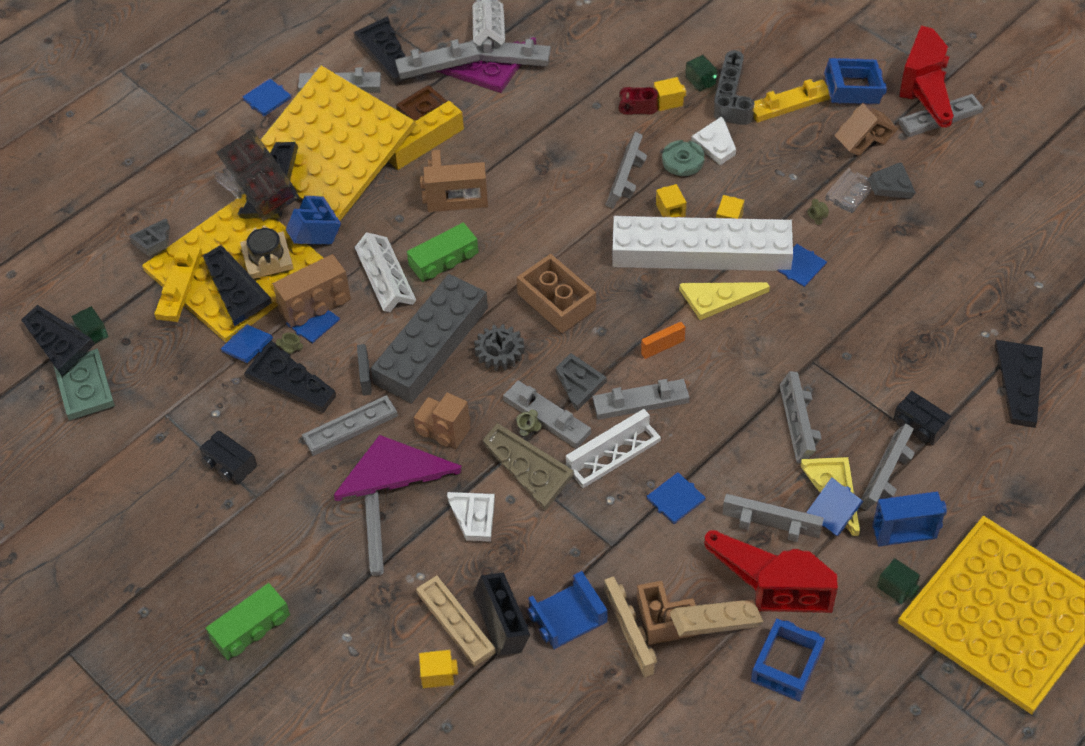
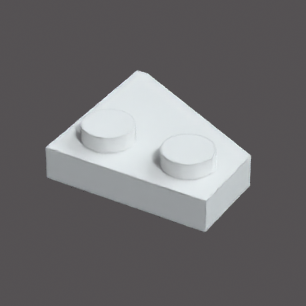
M722 117L694 134L691 138L692 142L701 146L704 153L719 165L736 155L735 145Z
M448 492V502L466 541L491 542L495 494Z

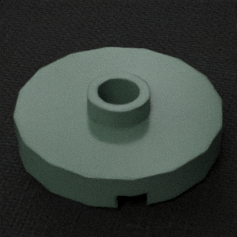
M677 140L669 143L664 148L662 164L672 174L689 176L702 169L704 151L695 142L689 141L688 143L683 142V140Z

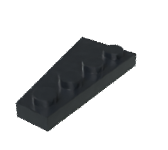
M388 16L354 32V38L395 84L407 79H400L395 60L406 56L401 49L399 40L396 38Z
M275 142L267 159L270 160L279 176L289 187L298 145L296 142ZM248 193L245 198L247 200L246 204L237 213L240 218H281L285 200L263 214Z
M222 245L203 255L206 267L234 326L272 304L271 297Z
M36 305L21 319L61 376L95 345L90 337L39 305Z
M272 340L263 348L245 371L246 378L322 413L326 411L336 397L334 389L316 375L309 373L301 363L295 362L286 351H281Z
M996 340L994 346L998 354V365L1003 377V388L1006 391V403L1010 422L1015 425L1035 428L1038 418L1043 347Z

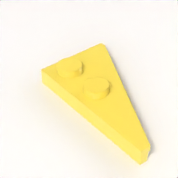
M767 282L682 283L679 285L680 292L699 320L768 293L770 289Z
M848 457L801 459L800 465L802 470L820 493L831 477L844 487H850L851 492L854 493ZM857 511L845 526L852 536H859L860 533Z

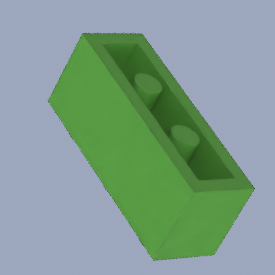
M463 222L408 250V264L418 278L424 282L478 254V239Z
M268 583L208 625L206 631L212 643L229 660L233 656L241 654L245 647L252 642L262 639L266 632L274 626L281 625L290 616L287 603Z

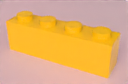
M448 101L416 120L415 123L417 125L388 162L399 170L464 130L462 111L451 101Z

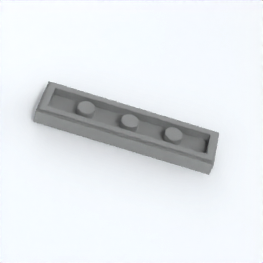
M973 94L950 101L954 114L952 123L982 113L983 106ZM927 109L899 118L898 123L908 137L940 127Z
M386 395L302 434V438L312 456H315L397 417L398 413Z

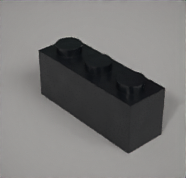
M504 572L481 575L473 596L498 656L522 653L531 634Z

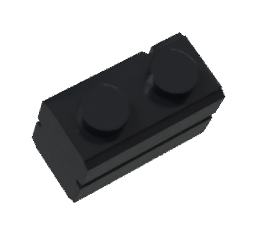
M911 391L897 405L893 420L896 421L899 427H902L904 424L909 425L913 428L912 432L916 434L920 441L929 442L932 445L948 430L952 419L951 415L914 391Z
M219 430L199 449L202 455V463L209 469L214 467L218 470L219 475L227 482L231 480L239 485L246 478L247 474L249 475L257 466L254 454Z

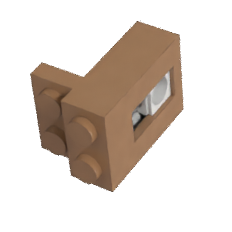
M431 150L432 159L428 160V167H424V176H420L421 189H425V191H422L423 204H427L428 212L487 208L485 162L442 166L440 150Z

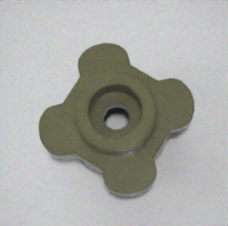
M813 199L811 201L812 205L807 212L809 217L814 219L817 225H820L823 222L822 219L828 217L829 210L824 202Z
M284 333L281 339L276 340V345L280 346L288 354H293L294 351L303 349V344L299 343V336L294 333Z
M534 409L529 412H523L516 418L517 425L520 428L519 432L522 436H528L533 431L538 432L542 427V424L538 422V412Z

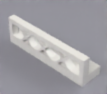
M477 0L473 4V42L480 46L489 36L502 45L505 41L503 4L498 0Z
M366 232L355 246V249L383 311L391 312L398 302L413 305L416 298L388 238Z
M642 409L566 455V466L574 470L573 477L582 488H585L661 441V437L649 425L650 415L645 409ZM644 431L651 436V439L647 441L637 440V435ZM623 444L632 445V450L627 453L617 452L618 447ZM603 456L613 457L612 462L608 465L598 464L599 458ZM583 468L593 469V473L585 479L578 471Z

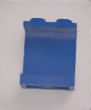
M582 571L573 575V586L537 603L533 596L528 598V616L533 623H538L542 639L545 643L549 642L553 649L607 623V609Z

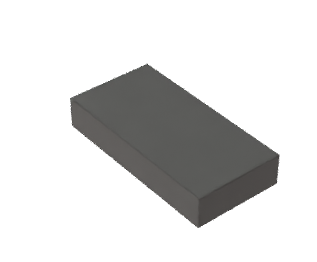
M365 344L357 345L362 394L365 396L372 393L367 347Z

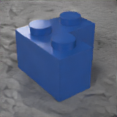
M304 196L300 208L293 210L286 231L292 241L297 244H333L341 223L324 196Z

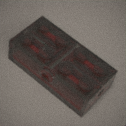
M253 129L216 152L263 222L300 198L291 181Z

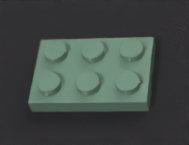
M98 348L84 354L62 376L54 366L69 420L115 406Z

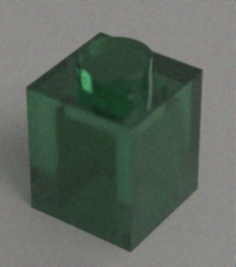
M700 55L686 62L685 77L700 92L716 84L717 68L704 55Z
M92 306L71 316L75 328L90 337L95 344L109 337L104 323Z
M894 558L880 574L877 588L900 604H903L908 597L913 599L919 591L918 581L920 574Z

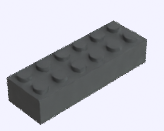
M448 274L371 367L374 385L412 404L488 309L487 292Z

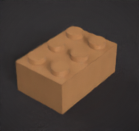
M333 254L272 283L279 312L288 322L291 329L296 325L305 324L308 319L316 315L325 314L328 309L331 310L351 300L346 271Z
M549 254L517 276L518 295L562 334L596 310V292L552 254Z

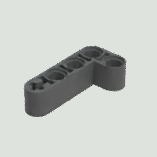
M732 50L725 55L715 96L714 117L716 120L722 117L727 123L746 125L753 120L754 101L749 97L737 95L744 55L740 51Z

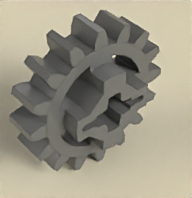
M504 324L500 328L492 325V330L484 328V334L478 333V340L474 342L475 356L478 357L479 363L485 362L486 368L493 365L496 371L499 366H502L504 370H507L508 364L514 367L515 360L521 361V354H524V339L520 338V332H514L512 326L507 330Z

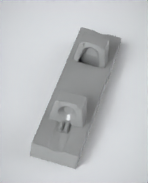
M488 36L480 46L476 44L480 59L478 61L548 66L551 46L534 45V40L525 39V44L503 42L501 45L498 42H494Z
M458 39L450 41L451 46L429 52L419 54L418 49L411 50V56L395 60L400 79L478 61L480 59L476 44L473 41L459 44Z
M355 67V73H335L367 93H380L381 72H364L363 67ZM300 73L299 92L314 73Z
M637 132L634 133L627 144L605 204L612 209L621 196L631 198L636 185L627 180L632 165L641 168L647 157L645 153L638 150L643 135Z
M789 371L780 383V390L796 462L801 463V459H809L815 453V446L822 438L820 431L813 430L810 427L806 407L812 401L811 392L802 390L798 372Z
M667 379L658 380V384L622 390L619 387L612 389L610 393L592 396L597 420L633 414L642 409L649 411L689 403L690 399L684 379L670 382Z
M519 380L503 395V401L521 413L529 412L532 409L538 412V422L542 424V427L575 449L591 434V428L573 417L572 413L567 410L564 411L538 394L534 388L526 386Z
M904 424L894 433L861 498L863 503L860 507L865 511L871 505L877 503L879 497L885 499L894 496L897 489L887 481L897 461L905 465L912 460L915 454L914 451L906 446L913 431V428L907 424Z
M730 494L725 496L722 515L740 519L739 528L749 530L750 523L754 522L789 531L788 540L794 542L798 541L799 534L820 538L824 517Z

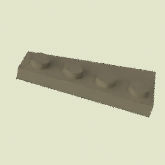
M498 423L483 439L484 446L545 511L574 476V470Z

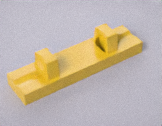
M812 79L804 81L803 86L779 94H775L774 91L768 92L765 98L754 101L753 117L758 123L829 100L831 98L828 87L823 79L812 82Z
M179 245L154 313L156 320L179 321L202 255L201 247Z

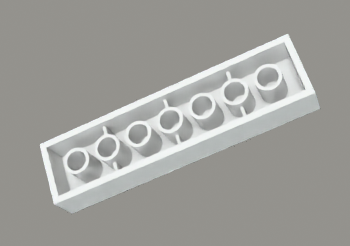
M614 216L612 267L757 271L791 270L793 258L792 220Z

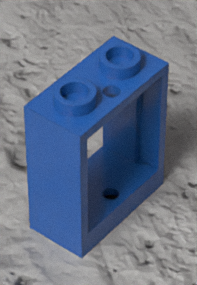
M829 58L824 76L832 103L880 104L882 96L886 94V83L883 82L882 70L879 68L877 60ZM843 77L867 78L869 86H845Z
M938 491L878 499L872 524L878 547L937 539L939 530L943 527V517L947 514L946 504L940 500Z
M776 618L753 668L751 682L800 702L823 651L825 638L821 637L817 632L806 631L796 627L790 621H782ZM777 636L813 650L800 679L765 665Z

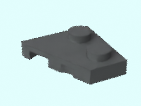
M900 162L872 173L868 179L875 195L912 199L916 193L903 164Z
M163 219L129 235L130 241L147 256L158 255L169 246L170 225L167 219Z
M572 353L556 367V374L577 411L607 383L606 376Z

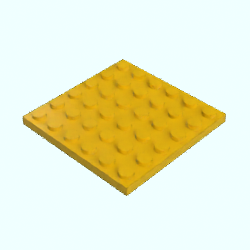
M321 65L257 145L267 158L275 142H296L298 150L288 188L294 196L302 201L304 196H324L339 221H341L417 124L411 118Z
M245 193L142 265L143 270L159 285L164 287L179 245L201 247L202 255L184 307L225 343L245 325H253L278 306L272 283L324 258L308 244L294 243L287 233L286 227L276 218H240L237 213L247 202L245 199L247 195ZM264 225L277 233L284 232L293 269L255 278L254 280L271 297L272 304L234 326L206 267L203 255L222 245L248 273L240 242L247 240L253 228L261 229Z
M983 515L899 617L898 624L1032 715L1085 645V580Z

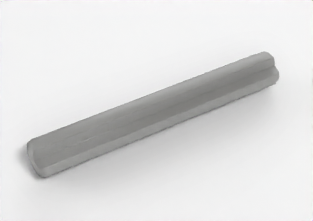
M375 490V493L365 495L369 567L372 576H381L384 573L379 496L378 490Z

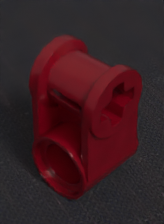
M624 87L619 92L621 102L618 105V110L622 114L651 115L658 110V92L653 87Z

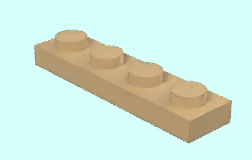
M438 576L433 577L416 588L418 596L474 667L496 653L491 642Z
M614 576L605 579L604 592L644 678L653 675L654 664L657 663V659L653 649L647 648L645 632L635 622L636 614L632 605L628 606L625 601L626 593L622 584H617Z
M753 600L680 607L670 612L679 636L754 628L763 623Z

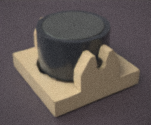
M264 225L261 229L253 228L247 240L240 242L248 274L253 279L293 269L284 232L277 233Z

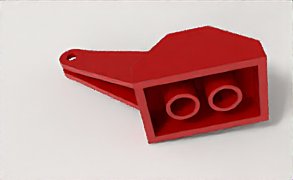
M921 25L904 67L899 97L910 100L918 98L940 127L947 128L952 125L954 116L944 82L947 72L943 71L944 68L947 69L950 56H946L948 46L933 28Z
M710 530L705 534V548L756 591L755 605L758 611L833 612L838 590L837 574L810 551L792 549L783 551L777 556L716 530Z

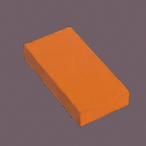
M678 322L641 340L642 356L647 359L684 342L686 328L684 324Z

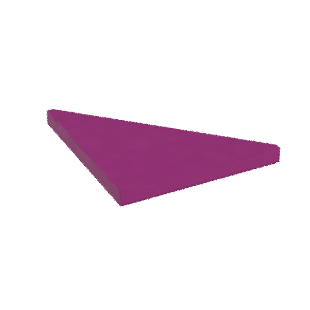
M534 37L530 38V39L534 40V45H535V44H536V38H534ZM474 61L437 70L436 72L502 93L521 64Z
M379 435L335 492L334 500L341 501L343 497L356 495V497L375 493V490L388 487L390 489L408 486L410 482L419 480L423 482L435 480L446 474L454 473L457 475L461 473L462 466Z

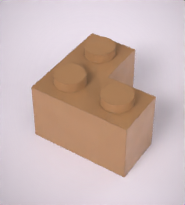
M862 103L854 110L853 115L840 126L839 131L834 136L849 152L860 156L874 140L885 145L898 128L884 113Z
M446 393L440 402L428 397L413 417L415 431L421 436L430 437L441 445L457 449L471 429L468 402L450 393Z
M662 581L637 585V604L648 645L699 635L679 636L670 616V612L675 608L696 606L694 598L668 603Z

